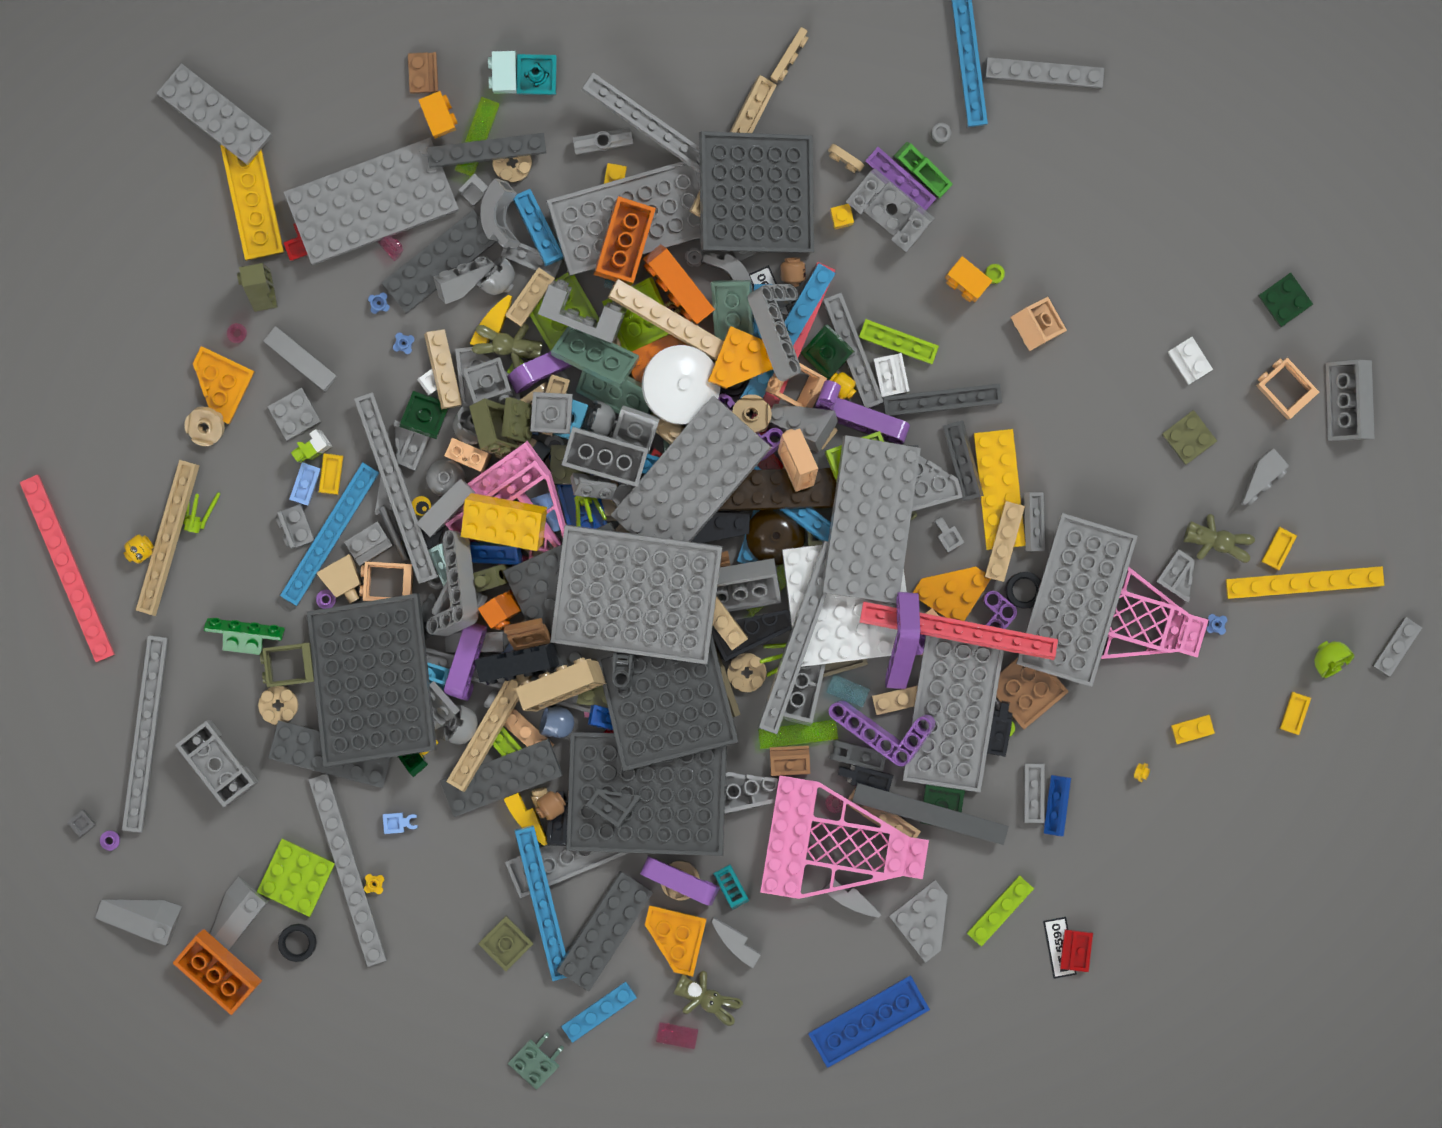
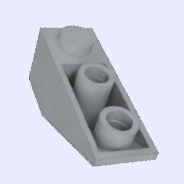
M487 256L478 257L470 263L460 264L457 268L440 272L439 275L433 277L439 298L445 304L463 298L494 266V263Z
M1274 448L1270 449L1255 463L1240 502L1241 505H1251L1258 499L1256 495L1261 490L1263 492L1267 491L1273 485L1271 482L1276 477L1279 480L1287 473L1285 469L1289 465Z

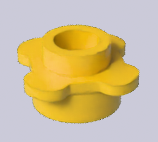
M1139 763L1137 765L1134 778L1138 779L1139 782H1143L1144 779L1147 780L1150 773L1148 764Z
M367 874L365 876L366 886L364 891L366 893L376 892L381 894L383 892L384 877L382 875L372 876V874Z

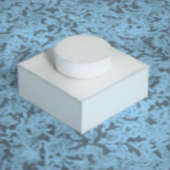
M432 369L417 379L428 395L437 390Z

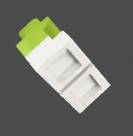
M315 429L312 431L310 436L313 439L307 443L297 442L299 447L291 452L297 462L302 463L306 459L314 460L332 447L321 430Z

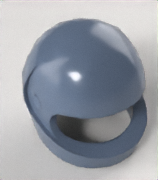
M564 707L545 708L540 721L539 734L554 738L568 736L574 728L573 715Z

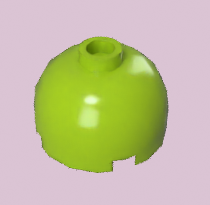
M1325 641L1318 646L1319 651L1315 655L1314 664L1321 677L1328 678L1341 671V666L1344 663L1348 665L1355 655L1342 642L1333 641L1328 643Z

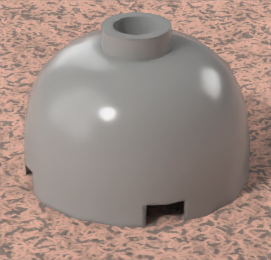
M502 256V259L499 257L493 261L494 266L477 283L483 291L491 295H499L502 292L508 293L514 286L512 284L515 279L514 268Z
M595 399L592 402L595 404L594 407L588 408L583 429L609 436L611 431L614 432L617 424L615 412L605 402Z
M471 405L464 408L461 407L453 419L454 434L460 441L466 444H479L469 408Z
M440 459L431 464L426 476L429 489L439 497H442L460 479L465 481L463 468L459 463L451 459Z
M456 705L460 711L449 719L448 727H443V739L452 744L461 745L472 739L479 726L476 714L463 705Z

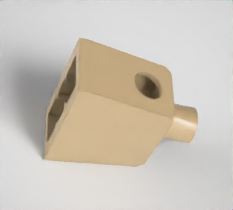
M350 554L317 572V575L336 598L345 595L349 604L360 599L355 588L362 585L353 557Z

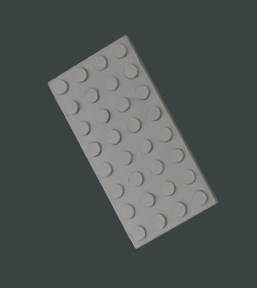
M431 137L284 192L312 265L459 211L443 168L429 167L427 147H434Z
M682 161L547 200L546 203L569 276L595 269L615 200L618 196L656 208L642 255L649 254L660 244L669 248L700 239V217L690 212L700 191V173Z
M712 396L639 481L638 487L632 489L611 516L631 534L691 542L772 447L718 398Z
M847 435L843 436L821 592L896 604L897 593L901 590L921 448Z
M1061 513L1025 632L1058 639L1056 656L1054 660L1019 654L1016 664L1090 687L1093 686L1138 536Z
M926 635L911 726L919 717L930 715L935 720V727L913 760L905 765L903 781L981 792L1004 650ZM921 720L922 728L928 729V722ZM911 736L910 742L913 745H917L918 739L915 736Z

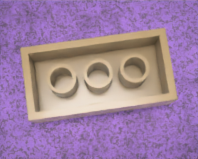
M580 658L574 661V665L569 667L563 665L556 668L557 672L552 674L546 672L540 674L537 680L532 681V679L521 682V686L515 689L523 711L537 712L606 684L599 662Z

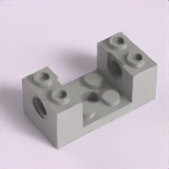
M877 169L869 172L846 201L860 214L863 212L867 213L894 236L891 240L905 252L915 244L935 219ZM893 203L897 206L896 214L888 212V204Z
M558 279L548 285L538 312L539 315L610 343L616 339L627 309L615 301L609 302L607 306H604L597 323V319L591 316L584 318L579 316V312L568 308V310H564L572 287L568 286V282Z
M207 720L175 746L219 803L226 807L259 781L247 766H242L221 739L222 733L212 720ZM213 758L219 759L221 763L220 768L217 770L212 769L210 766Z

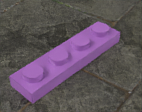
M879 147L866 159L865 162L873 169H877L923 209L927 210L937 199Z

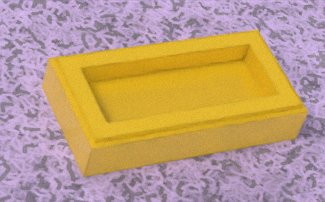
M323 454L319 484L320 493L339 495L344 456Z
M1278 527L1261 562L1279 571L1297 535Z
M1291 692L1279 729L1299 735L1311 698Z

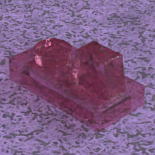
M391 235L377 241L394 261L401 256L403 252L402 245L397 239H393Z
M660 1022L656 1042L695 1049L698 1029Z

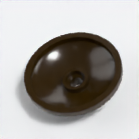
M780 509L760 510L750 520L749 534H746L747 545L751 553L760 561L774 558L775 565L784 564L782 550L803 547L805 540L804 528ZM774 532H778L780 534L779 539L776 540L773 538L772 535Z

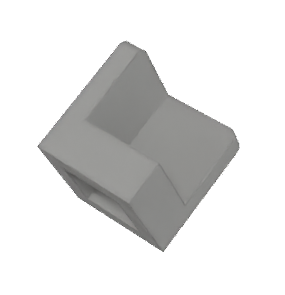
M474 173L458 191L474 206L484 196L488 186Z

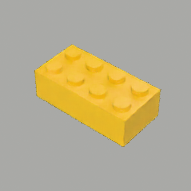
M471 493L464 503L461 537L538 551L543 545L547 507Z

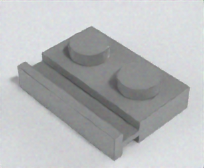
M378 521L344 542L359 566L393 546Z

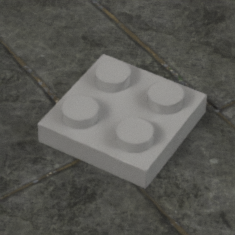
M302 387L267 406L286 441L321 423Z
M533 392L530 431L570 434L573 394Z

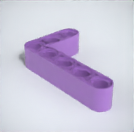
M824 381L815 406L816 409L835 411L839 424L867 434L880 431L884 440L895 444H904L910 428L909 423L840 399L838 395L841 386L834 381Z
M898 592L896 599L897 634L886 672L885 686L886 688L906 689L920 639L918 593Z
M837 701L829 708V715L833 720L898 766H905L913 760L935 727L934 718L930 715H923L914 722L903 740L900 741L846 701ZM836 706L843 708V715H839L836 712ZM852 717L859 720V726L852 724ZM921 720L928 722V729L922 728ZM868 729L874 730V738L869 737ZM911 736H915L918 739L917 745H913L910 742ZM884 740L891 743V749L884 747ZM900 752L906 753V761L900 759Z

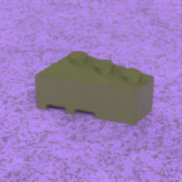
M263 263L239 267L240 273H237L239 285H242L254 311L277 308L271 269Z

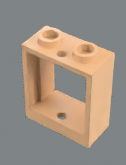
M1280 358L1272 365L1274 369L1269 374L1264 372L1258 378L1259 383L1256 386L1282 415L1289 420L1311 401L1319 391L1289 358L1284 360ZM1284 366L1307 390L1288 409L1265 386Z
M800 364L801 372L809 377L798 400L795 401L779 392L784 382L780 381L775 373L769 379L766 392L792 406L813 408L824 381L827 380L826 377Z
M789 429L781 435L778 454L797 492L814 486L818 467L801 429Z
M452 438L444 456L479 472H484L492 455Z
M365 562V566H361V577H364V585H360V597H363V601L391 598L370 596L372 567L404 569L402 596L412 594L414 570L412 564Z

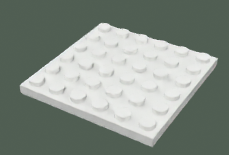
M822 545L782 550L792 627ZM904 569L900 592H907ZM827 593L801 667L891 656L897 630L860 623L863 602L896 608V604Z

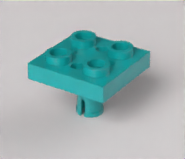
M517 54L516 93L519 95H556L557 55Z

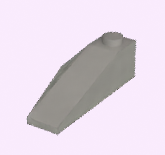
M826 664L800 668L783 719L807 726L813 723Z
M727 772L725 814L775 803L779 778Z
M238 876L225 893L210 935L229 951L269 900L257 893L253 887Z
M102 899L95 918L166 946L170 944L183 906L166 900Z

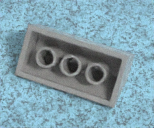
M1372 360L1327 362L1328 441L1375 439Z
M774 558L720 567L716 596L728 612L782 603Z

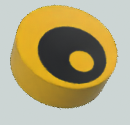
M424 496L416 497L412 501L415 514L419 516H424L432 507L430 500Z

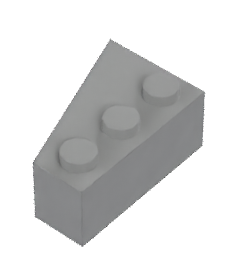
M774 404L771 409V420L767 427L768 430L778 428L783 433L789 429L796 430L800 428L809 449L819 453L838 423V419L833 410Z

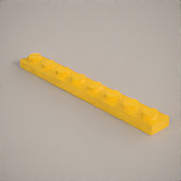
M1383 566L1235 578L1225 579L1227 599L1384 586Z

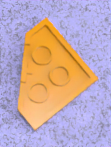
M730 326L708 382L727 389L773 370L763 340Z
M201 346L193 366L208 407L216 412H220L223 416V422L230 425L255 371Z
M971 567L922 578L912 593H918L919 601L933 608L944 617L965 621L991 579L985 577L984 571L977 567Z
M649 905L645 921L646 928L665 956L673 972L693 977L707 918Z

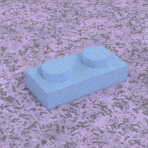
M302 462L289 499L309 506L321 469Z
M550 493L531 498L533 505L544 506L547 509L553 505ZM552 510L546 515V522L554 532L560 530L556 512Z

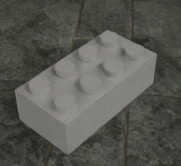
M573 426L562 466L638 487L649 448Z

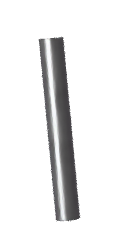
M386 506L379 507L380 514L402 561L410 559Z

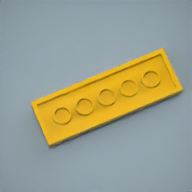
M220 145L245 260L248 261L284 253L262 149L249 165H246L229 150Z
M1013 429L974 433L977 470L984 495L980 498L986 550H992L1005 501L1021 505ZM1023 516L1014 547L1025 546Z

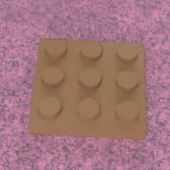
M1017 657L1000 672L996 698L1000 702L1002 700L1010 702L1008 712L1013 713L1012 717L1024 730L1069 691L1056 676L1016 664Z

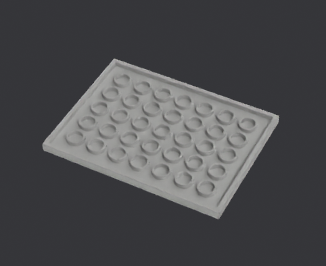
M565 525L550 643L708 664L723 546Z

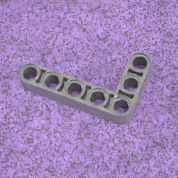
M791 284L763 285L749 293L748 302L774 373L780 381L784 382L799 374L801 367L779 308H783L797 300L798 292Z
M452 530L446 531L443 536L450 608L432 616L426 624L429 634L445 637L475 624L478 619L469 538L461 537V532Z

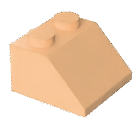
M1049 297L1011 316L1014 326L1017 328L1029 351L1067 331Z

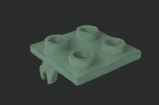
M547 1032L536 1044L530 1039L508 1063L536 1090L559 1067L554 1060L564 1049L561 1045L550 1058L544 1054L539 1047L550 1035Z

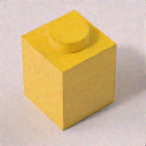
M849 204L830 208L834 230L854 224Z

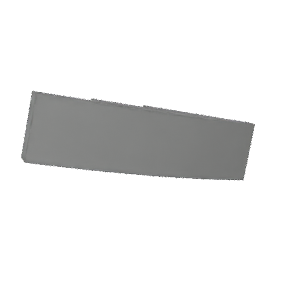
M275 326L264 339L268 346L325 392L338 377L278 327Z

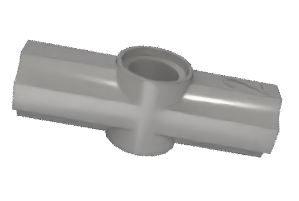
M631 127L573 137L576 155L634 145ZM602 136L609 139L608 144L605 146L598 144V139Z

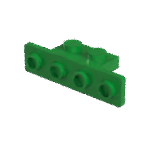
M207 618L204 631L222 633V650L260 655L263 652V639L281 641L285 628L277 625H261L255 622L245 623L238 620L229 621L219 618Z

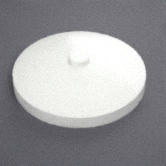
M686 345L671 346L654 355L645 367L642 376V392L650 410L666 422L680 425L689 424L712 396L719 398L720 386L708 382L714 366L713 361L699 349Z

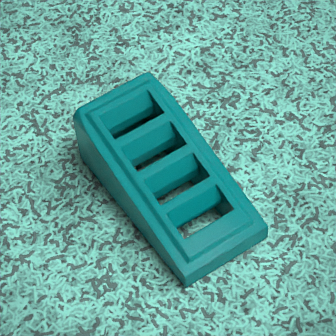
M731 865L713 873L732 909H736L750 901ZM729 872L731 873V876L727 877L726 879H720V877L728 874ZM732 880L735 881V883H733V884H731V885H729V886H727V887L724 886V884H726V883H728V882H730V881H732ZM738 887L739 890H737V891H735V892H733V893H731V894L729 895L728 892H729L730 890H732V889ZM742 894L743 897L734 902L732 901L734 897Z

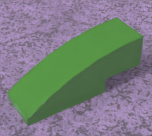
M906 142L894 155L914 177L938 198H941L953 185L911 143Z

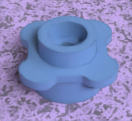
M380 293V295L369 296L370 311L373 314L389 310L390 306L386 300L387 294Z
M397 333L395 335L396 343L393 345L394 351L410 354L414 337Z
M1210 614L1208 616L1207 632H1217L1223 635L1226 632V616L1218 617Z

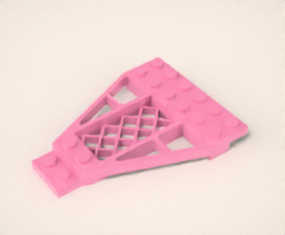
M528 441L467 483L475 491V494L512 501L517 498L522 503L533 504L525 492L541 480L546 479L553 505L547 509V514L555 510L562 537L564 536L566 524L552 474ZM464 505L445 524L449 530L461 532ZM546 522L544 547L541 546L539 548L543 552L552 549L548 548V540L553 547L562 544ZM469 538V542H476L475 540ZM530 550L529 557L522 556L523 561L533 557V550Z
M1128 567L1119 597L1124 598L1128 607L1119 612L1116 608L1114 617L1118 616L1122 626L1115 630H1112L1110 627L1101 659L1180 652L1198 658L1208 619L1189 614ZM1130 575H1133L1157 594L1161 601L1128 592L1127 585ZM1126 596L1138 599L1139 601L1130 605ZM1142 602L1147 612L1137 617L1132 607ZM1145 602L1158 606L1149 611ZM1161 608L1166 618L1156 623L1151 613ZM1130 609L1135 619L1125 624L1120 614ZM1149 615L1153 625L1143 629L1139 619ZM1136 621L1141 631L1131 636L1126 626ZM1165 621V624H1164V627H1163V630H1162V633H1161V631H1160L1158 625H1159L1160 623H1162V622ZM1155 627L1160 637L1150 642L1146 631ZM1124 628L1129 637L1116 634L1115 632ZM1143 633L1147 642L1133 638ZM1112 638L1147 647L1146 651L1107 654ZM1160 640L1158 646L1153 645V643Z
M779 776L760 892L801 899L901 876L923 879L929 840L907 836L820 782ZM818 788H822L844 801L839 821L814 816ZM849 804L881 824V827L877 828L845 822L846 805ZM812 821L820 822L811 829ZM824 823L839 826L830 832ZM822 824L829 834L818 840L813 830ZM843 826L857 828L858 830L849 835ZM842 828L848 837L838 844L832 834ZM863 830L875 831L878 833L869 839ZM861 831L867 841L858 847L851 837ZM811 833L817 842L808 848ZM882 833L890 834L889 842ZM881 834L887 844L877 850L871 840ZM831 836L836 846L827 852L821 842ZM850 839L856 849L846 855L840 845ZM869 842L876 852L865 858L860 848ZM819 844L825 854L815 859L809 850ZM888 846L885 861L879 851ZM839 847L845 857L835 863L829 853ZM858 850L864 860L854 866L848 856ZM807 852L814 861L806 860ZM878 854L884 863L873 869L868 859ZM827 855L833 864L818 861ZM844 859H847L852 867L840 866L837 864L842 862ZM866 861L872 871L858 869L857 867ZM807 864L832 869L829 889L806 894L801 893L804 870ZM885 865L884 873L876 872L878 869ZM839 869L873 875V878L870 880L833 887L835 872Z

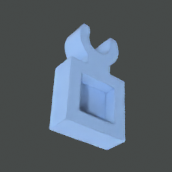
M403 812L383 814L384 834L403 833L406 826L409 829L418 828V825L410 824V819L417 818V815L411 814L407 818H403Z

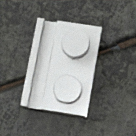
M1193 337L1168 351L1169 356L1188 385L1213 370Z
M902 353L873 359L882 397L909 392Z

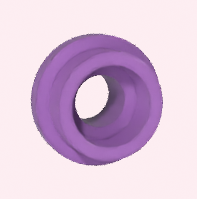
M322 590L318 593L316 602L322 609L332 608L336 603V597L330 590ZM324 596L329 597L328 603L323 602L322 599Z
M106 831L101 835L100 844L105 850H114L119 846L120 837L116 832ZM108 837H111L113 839L112 844H108L106 842V839Z

